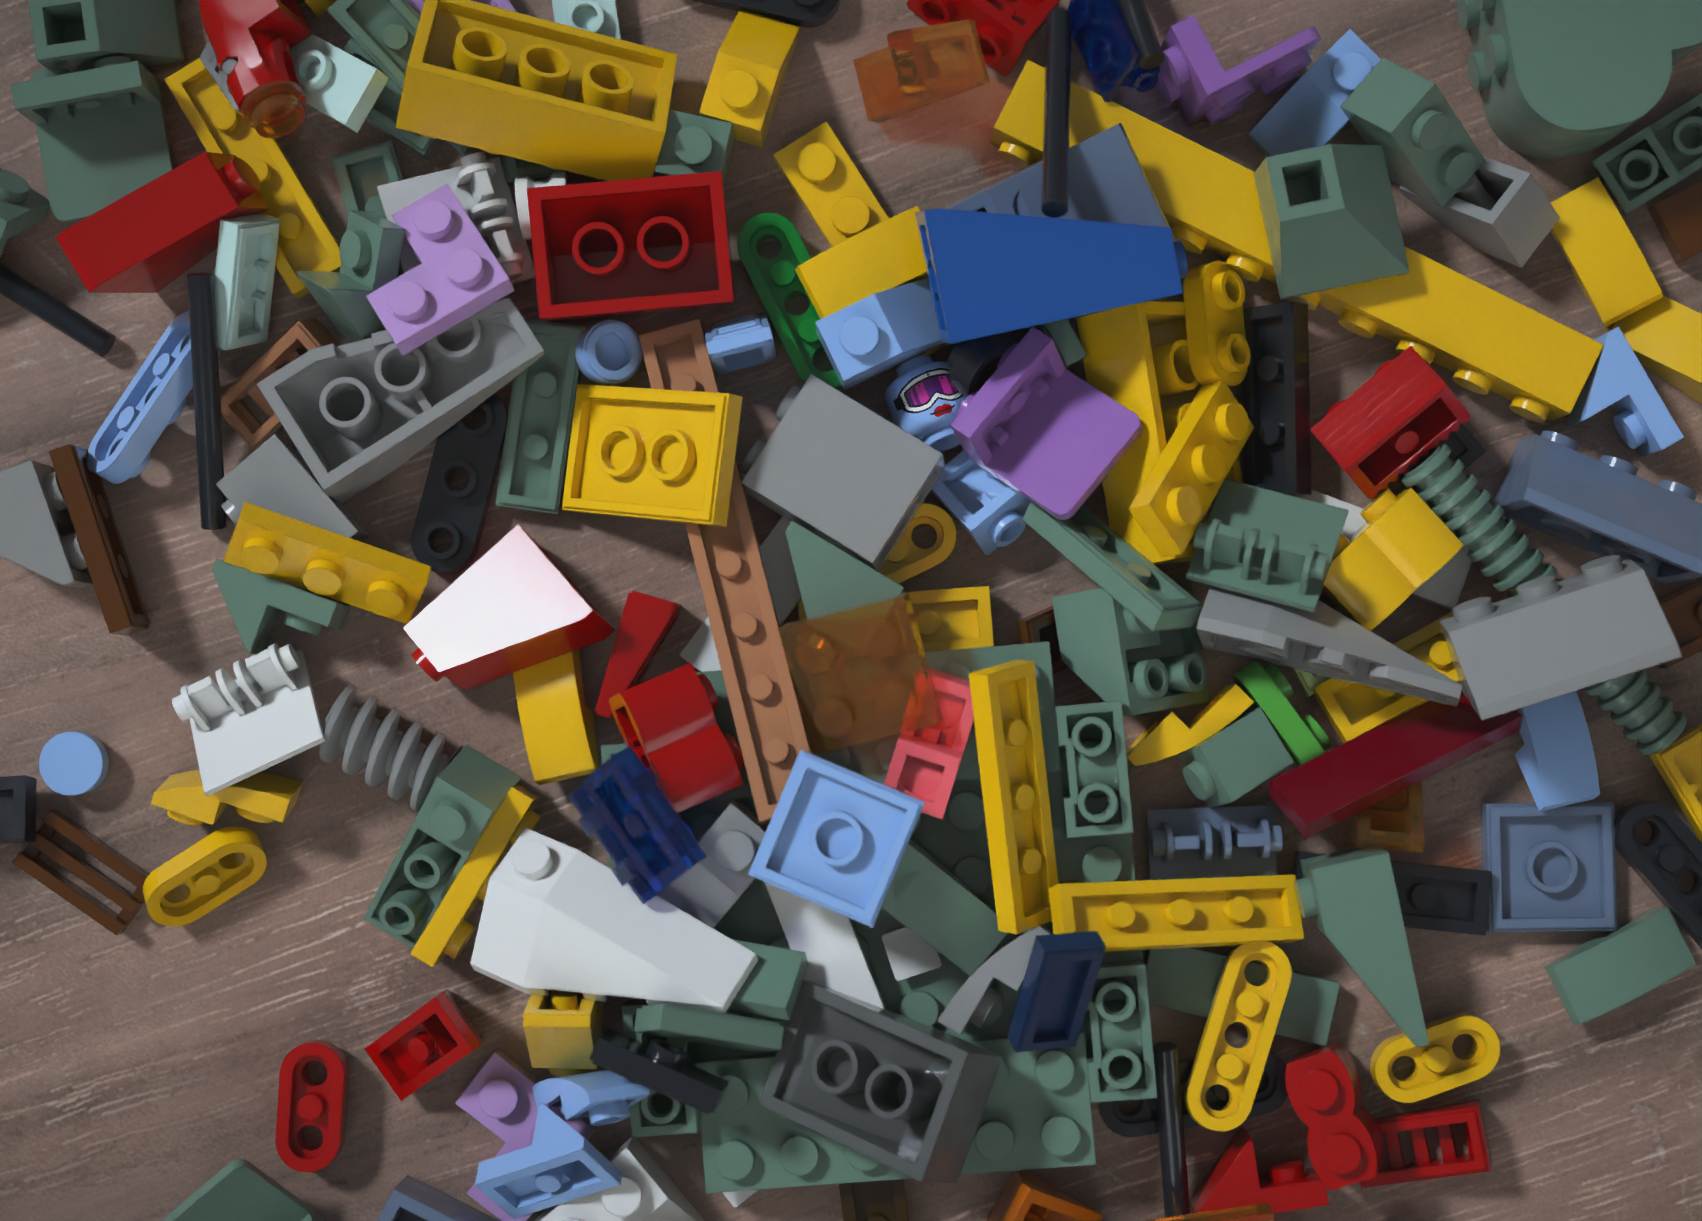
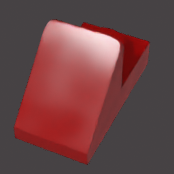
M446 989L364 1050L402 1101L478 1048L484 1042V1039L451 992Z
M1240 1128L1190 1198L1191 1212L1197 1221L1236 1220L1329 1205L1326 1186L1320 1180L1314 1168H1305L1303 1161L1273 1163L1266 1166L1267 1175L1258 1176L1252 1137L1244 1128Z

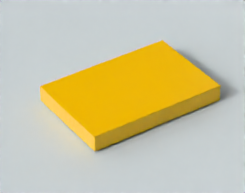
M577 384L561 510L727 527L743 397L730 393Z

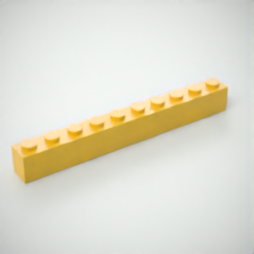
M1027 60L997 119L990 140L991 143L1000 147L997 153L1003 159L1023 169L1043 160L1045 68L1030 60ZM1071 81L1069 147L1121 122L1175 238L1181 240L1184 249L1201 254L1205 248L1227 259L1225 265L1236 272L1241 278L1259 282L1260 278L1263 277L1277 284L1254 180V171ZM1405 246L1410 271L1407 274L1287 298L1290 302L1295 301L1308 304L1309 310H1316L1319 305L1340 315L1338 323L1356 335L1373 338L1376 333L1398 344L1395 351L1399 355L1412 346L1429 366L1434 362L1454 372L1452 380L1461 387L1481 395H1487L1489 390L1511 400L1509 408L1513 412L1537 423H1545L1546 419L1554 421L1571 413L1604 346Z

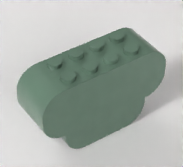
M1456 0L1459 23L1463 29L1469 28L1473 52L1468 56L1469 80L1475 91H1481L1485 115L1491 129L1510 149L1524 156L1536 159H1557L1585 154L1607 144L1659 102L1669 84L1672 67L1702 44V0Z

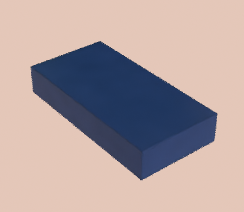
M1097 931L1036 936L1007 1036L1016 1053L1076 1047L1106 948Z

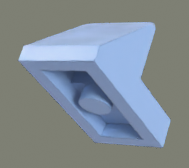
M1619 326L1595 338V341L1604 346L1569 414L1568 427L1584 421L1612 405L1617 414L1613 420L1618 434L1627 446L1632 449L1637 448L1642 457L1661 451L1684 438Z
M540 1104L532 1145L480 1162L475 1185L509 1216L515 1219L620 1185L622 1173L582 1135L546 1105Z

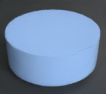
M606 320L588 326L580 334L576 343L575 357L579 369L589 380L597 384L611 385L624 382L637 372L642 361V349L638 335L629 325L617 320Z
M64 732L54 736L45 744L39 758V770L42 779L49 788L63 795H81L95 790L104 781L109 769V756L105 746L98 738L86 732Z

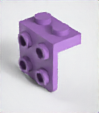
M1193 14L1170 27L1161 45L1164 61L1152 69V75L1163 99L1167 103L1175 101L1188 127L1205 118L1210 126L1242 110L1244 105L1241 101L1258 90L1262 89L1264 95L1269 97L1295 83L1300 78L1297 72L1312 62L1309 55L1321 37L1315 26L1308 28L1245 62L1224 71Z
M1034 327L1028 331L1019 343H1014L1003 353L998 362L997 370L979 391L971 393L964 399L957 411L956 419L950 425L970 460L1060 520L1069 519L1078 511L1142 432L1141 421L1134 412L1068 371L1053 339Z

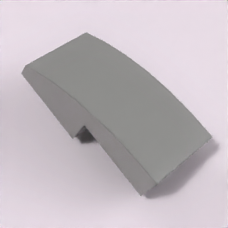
M1040 925L1001 948L984 962L962 985L941 1014L938 1022L959 1035L965 1031L969 1022L981 1028L1000 996V993L990 988L994 979L996 978L1017 991L1023 983L1036 936L1051 935L1053 931L1044 925Z

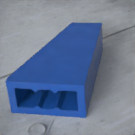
M940 208L915 213L941 342L944 343L962 342L1183 293L1180 278L1187 277V258L1181 240L1179 238H1172L1171 227Z

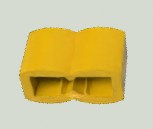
M1389 488L1383 491L1360 512L1361 517L1366 523L1349 539L1341 533L1321 591L1341 614L1370 631L1397 609L1419 586L1433 576L1464 546L1412 488L1402 490L1396 496Z

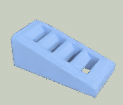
M756 312L713 323L705 329L708 353L716 373L720 375L775 361L774 358H777L770 325L764 313Z

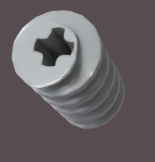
M349 684L338 696L322 724L325 742L320 745V759L330 764L344 754L342 771L350 776L359 773L366 766L365 784L372 788L380 786L389 778L388 796L396 801L404 797L412 789L410 808L419 812L437 776L462 751L463 745L449 757L443 755L445 734L440 732L428 744L421 743L424 723L417 720L404 733L399 731L400 710L394 708L380 721L375 718L379 699L372 696L358 709L353 706L357 687Z

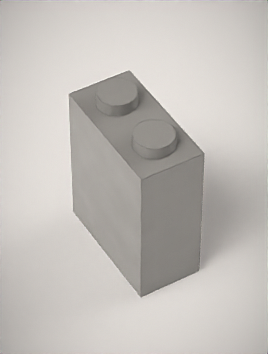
M811 374L802 389L793 386L782 400L776 413V419L780 423L768 442L759 439L747 454L741 467V472L746 474L741 483L748 495L879 572L945 469L943 454Z

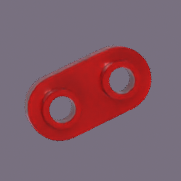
M310 1040L295 1047L286 1055L280 1068L275 1144L282 1161L293 1170L310 1173L325 1168L340 1154L345 1141L349 1066L344 1053L336 1045L325 1040ZM310 1061H319L325 1065L327 1078L324 1082L318 1083L310 1079L307 1073ZM314 1125L321 1130L323 1134L321 1146L314 1147L306 1143L303 1137L305 1126Z

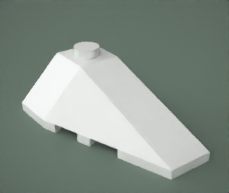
M525 828L489 878L470 964L473 970L526 994L548 996L549 990L582 993L585 1000L606 1002L607 996L645 999L648 1005L666 1003L726 1013L757 964L758 957L753 951L580 850Z

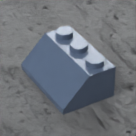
M1544 430L1541 436L1533 434L1517 442L1492 505L1498 503L1504 509L1503 516L1600 557L1619 555L1621 561L1631 559L1644 569L1646 576L1664 584L1702 577V504L1695 501L1697 497L1696 491L1673 481L1660 480L1659 485L1636 476L1638 468L1635 465L1613 456L1602 455L1600 460H1596L1577 452L1579 446L1577 441L1557 432Z

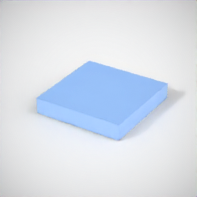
M801 749L748 875L873 928L925 801Z

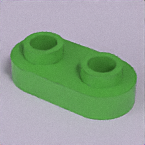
M1252 660L1232 675L1234 683L1254 701L1250 706L1252 710L1261 707L1293 759L1294 763L1292 764L1295 767L1324 754L1325 750L1332 746L1330 739L1317 721L1310 715L1301 719L1287 700L1294 692L1286 678L1274 664L1269 663L1262 668L1255 660Z

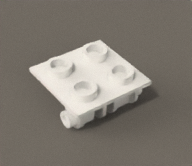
M477 152L461 158L462 166L377 186L386 219L395 223L392 217L393 214L448 184L502 266L511 283L535 278V269L526 240L522 237L516 208L499 157L487 160L484 152ZM405 239L403 240L400 258L403 273L420 265L419 260Z
M274 643L268 646V649L245 659L246 664L242 660L234 662L233 669L236 680L231 677L226 669L221 668L215 672L218 685L208 676L191 685L182 686L180 688L181 694L172 698V704L178 717L182 721L190 719L203 790L206 796H210L325 742L304 653L301 649L295 651L291 644L280 648Z

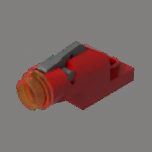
M199 0L201 21L209 38L200 55V60L219 85L220 90L234 110L243 116L248 126L256 129L257 133L265 138H279L297 130L303 124L306 117L304 111L306 97L296 78L290 49L312 35L297 0Z

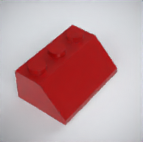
M722 171L527 188L540 319L556 321L736 304Z

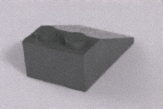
M803 980L791 1018L788 1021L782 1038L781 1050L777 1051L758 1104L920 1182L957 1183L1003 1057L947 1032L814 982Z

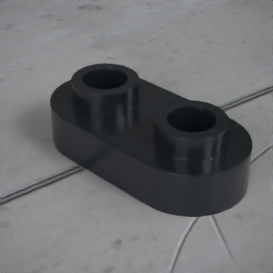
M1021 328L959 342L951 352L947 363L950 369L949 384L965 397L979 391L997 370L998 362L1003 353L1014 343H1019L1029 330Z

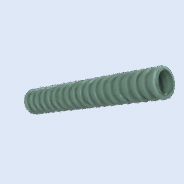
M1444 443L1438 445L1437 448H1430L1427 456L1419 457L1417 465H1409L1407 473H1403L1404 476L1401 480L1407 488L1416 487V493L1424 502L1428 501L1430 503L1429 507L1438 517L1441 516L1443 518L1442 522L1451 531L1456 533V537L1464 544L1463 547L1468 546L1467 556L1472 562H1482L1480 571L1484 576H1494L1496 579L1493 586L1499 592H1508L1507 598L1517 596L1516 588L1527 581L1546 576L1555 577L1556 568L1551 563L1543 565L1541 562L1544 557L1542 552L1538 548L1529 549L1528 546L1531 540L1525 533L1517 535L1515 531L1518 525L1511 518L1506 520L1502 518L1504 509L1498 503L1493 505L1489 503L1491 494L1485 488L1478 490L1475 487L1478 479L1472 473L1464 475L1462 472L1465 467L1463 462L1459 458L1455 460L1450 459L1449 455L1452 450L1447 444ZM1564 578L1556 579L1557 582L1565 580ZM1644 669L1585 687L1584 689L1590 696L1599 695L1597 704L1603 711L1612 710L1610 719L1616 725H1625L1623 729L1624 735L1629 740H1637L1636 748L1642 755L1655 754L1671 745L1684 731L1687 718L1681 711L1672 712L1674 703L1667 696L1659 697L1661 688L1655 682H1646L1648 673Z

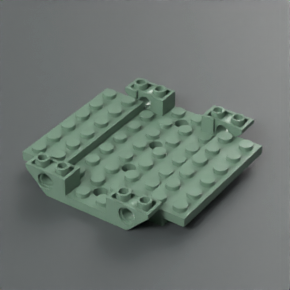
M1050 642L790 664L812 754L884 784L922 666L969 680L968 673L1012 660L1034 661L1059 884L1070 880L1081 883L1136 881L1131 834L1133 833L1122 701L1055 706ZM722 670L696 672L697 675L705 674L716 692L718 708L713 712L717 725L723 735H732L740 747ZM973 722L943 819L920 813L910 838L996 911L976 734ZM626 744L600 745L610 869L655 895L660 892L687 855L730 803L738 799L757 815L744 763V769L739 771L743 785L660 820L646 794L635 759ZM755 878L714 929L730 939L790 949L764 881ZM882 907L873 928L851 919L886 1010L947 1032L1003 1057L960 1175L1096 1165L1091 1103L1157 1098L1146 967L1143 961L1142 950L1104 952L1076 1047L1016 1053L1007 1036L1021 987L1016 991L995 978L990 988L1000 993V996L982 1027L979 1028L969 1022L965 1031L959 1035L939 1023L938 1019L951 999L970 976L938 952L941 961L940 968L896 981L882 935L905 928L906 926ZM1052 921L1043 924L1053 931ZM1030 930L1017 935L1008 933L984 962L1001 948ZM630 998L622 1006L625 1036L648 1046L652 1039L673 1044L689 1054L686 1063L730 1081L722 1101L714 1113L706 1114L650 1088V1095L630 1107L632 1138L697 1133L699 1131L700 1116L706 1194L912 1178L759 1105V1100L778 1050L751 1052L634 1032L637 1009L648 1005L646 1000ZM727 1009L726 1013H724L780 1023V1026L784 1027L783 1035L789 1021Z

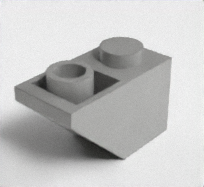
M30 460L0 471V557L60 585L82 589L93 585L67 511V505L56 472L53 471L52 466Z

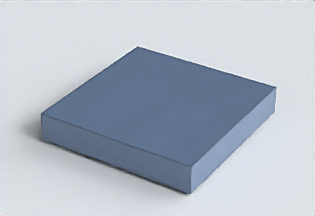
M1535 802L1481 803L1482 870L1491 871L1486 931L1617 930L1614 802H1580L1539 812Z

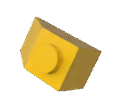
M740 9L717 53L699 115L732 123L735 140L764 148L799 36L800 27Z
M549 990L548 996L531 994L523 1012V1028L531 1067L549 1068V1072L556 1076L586 1073L587 1069H597L598 1065L593 1064V1060L590 1057L598 1038L604 1033V1001L585 1000L583 994L577 992Z

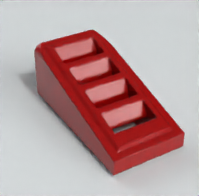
M633 590L632 593H628L595 711H597V715L614 718L609 698L638 684L678 619L682 605Z
M1480 1100L1373 1118L1380 1134H1385L1391 1167L1380 1169L1376 1178L1360 1182L1361 1188L1490 1172L1492 1156ZM1463 1123L1469 1153L1457 1155L1451 1124ZM1437 1126L1443 1158L1431 1160L1425 1128ZM1399 1131H1411L1417 1163L1405 1165Z

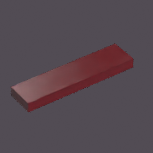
M1461 691L1457 707L1428 701L1270 780L1269 796L1307 839L1519 731L1522 715L1517 710H1513L1481 720L1463 691Z

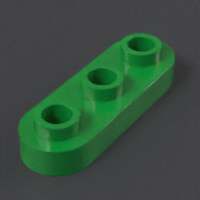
M762 213L750 218L742 226L738 234L737 251L739 259L797 376L805 384L812 374L833 388L841 389L842 385L834 369L829 372H822L813 364L815 355L820 351H824V348L816 334L815 322L820 320V317L795 271L800 264L811 259L797 229L790 220L775 213ZM766 239H774L782 247L780 254L773 259H765L757 252L759 244ZM793 295H802L808 299L810 306L804 314L792 315L785 308L786 301Z

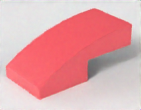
M922 666L884 783L925 801L921 813L943 819L974 722L969 680Z

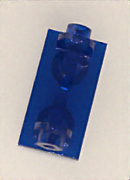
M1071 0L1067 11L1072 16V36L1104 102L1110 103L1120 86L1135 88L1138 92H1146L1154 88L1158 82L1160 65L1148 70L1140 68L1138 58L1141 52L1122 17L1117 0Z

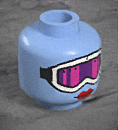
M922 355L904 362L896 369L898 378L888 386L884 398L896 426L937 451L944 452L960 444L950 425L956 419L957 411L966 397L949 384L950 369L947 366L948 361L933 362L930 355Z

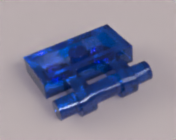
M631 746L610 757L580 783L581 786L568 795L582 816L578 820L579 825L588 838L596 836L616 865L611 871L621 886L629 884L642 904L647 903L664 891V888L675 882L707 857L696 842L689 826L680 819L656 784L651 771L642 764Z

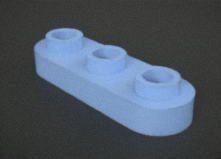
M189 310L177 316L167 327L91 441L87 452L88 459H86L88 469L113 484H119L128 478H134L144 470L150 459L152 447L166 426L175 422L185 407L186 396L193 387ZM218 348V357L221 352L220 348Z

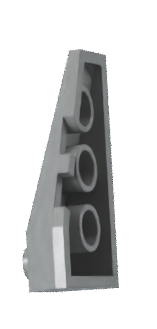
M506 298L494 302L404 356L401 355L388 332L383 330L371 333V338L340 346L329 344L311 349L257 383V386L322 489L337 502L343 504L396 470L546 353L512 300Z
M1210 586L1199 616L1196 629L1202 646L1205 649L1272 663L1282 667L1457 707L1460 699L1462 685L1319 600L1315 612H1310Z

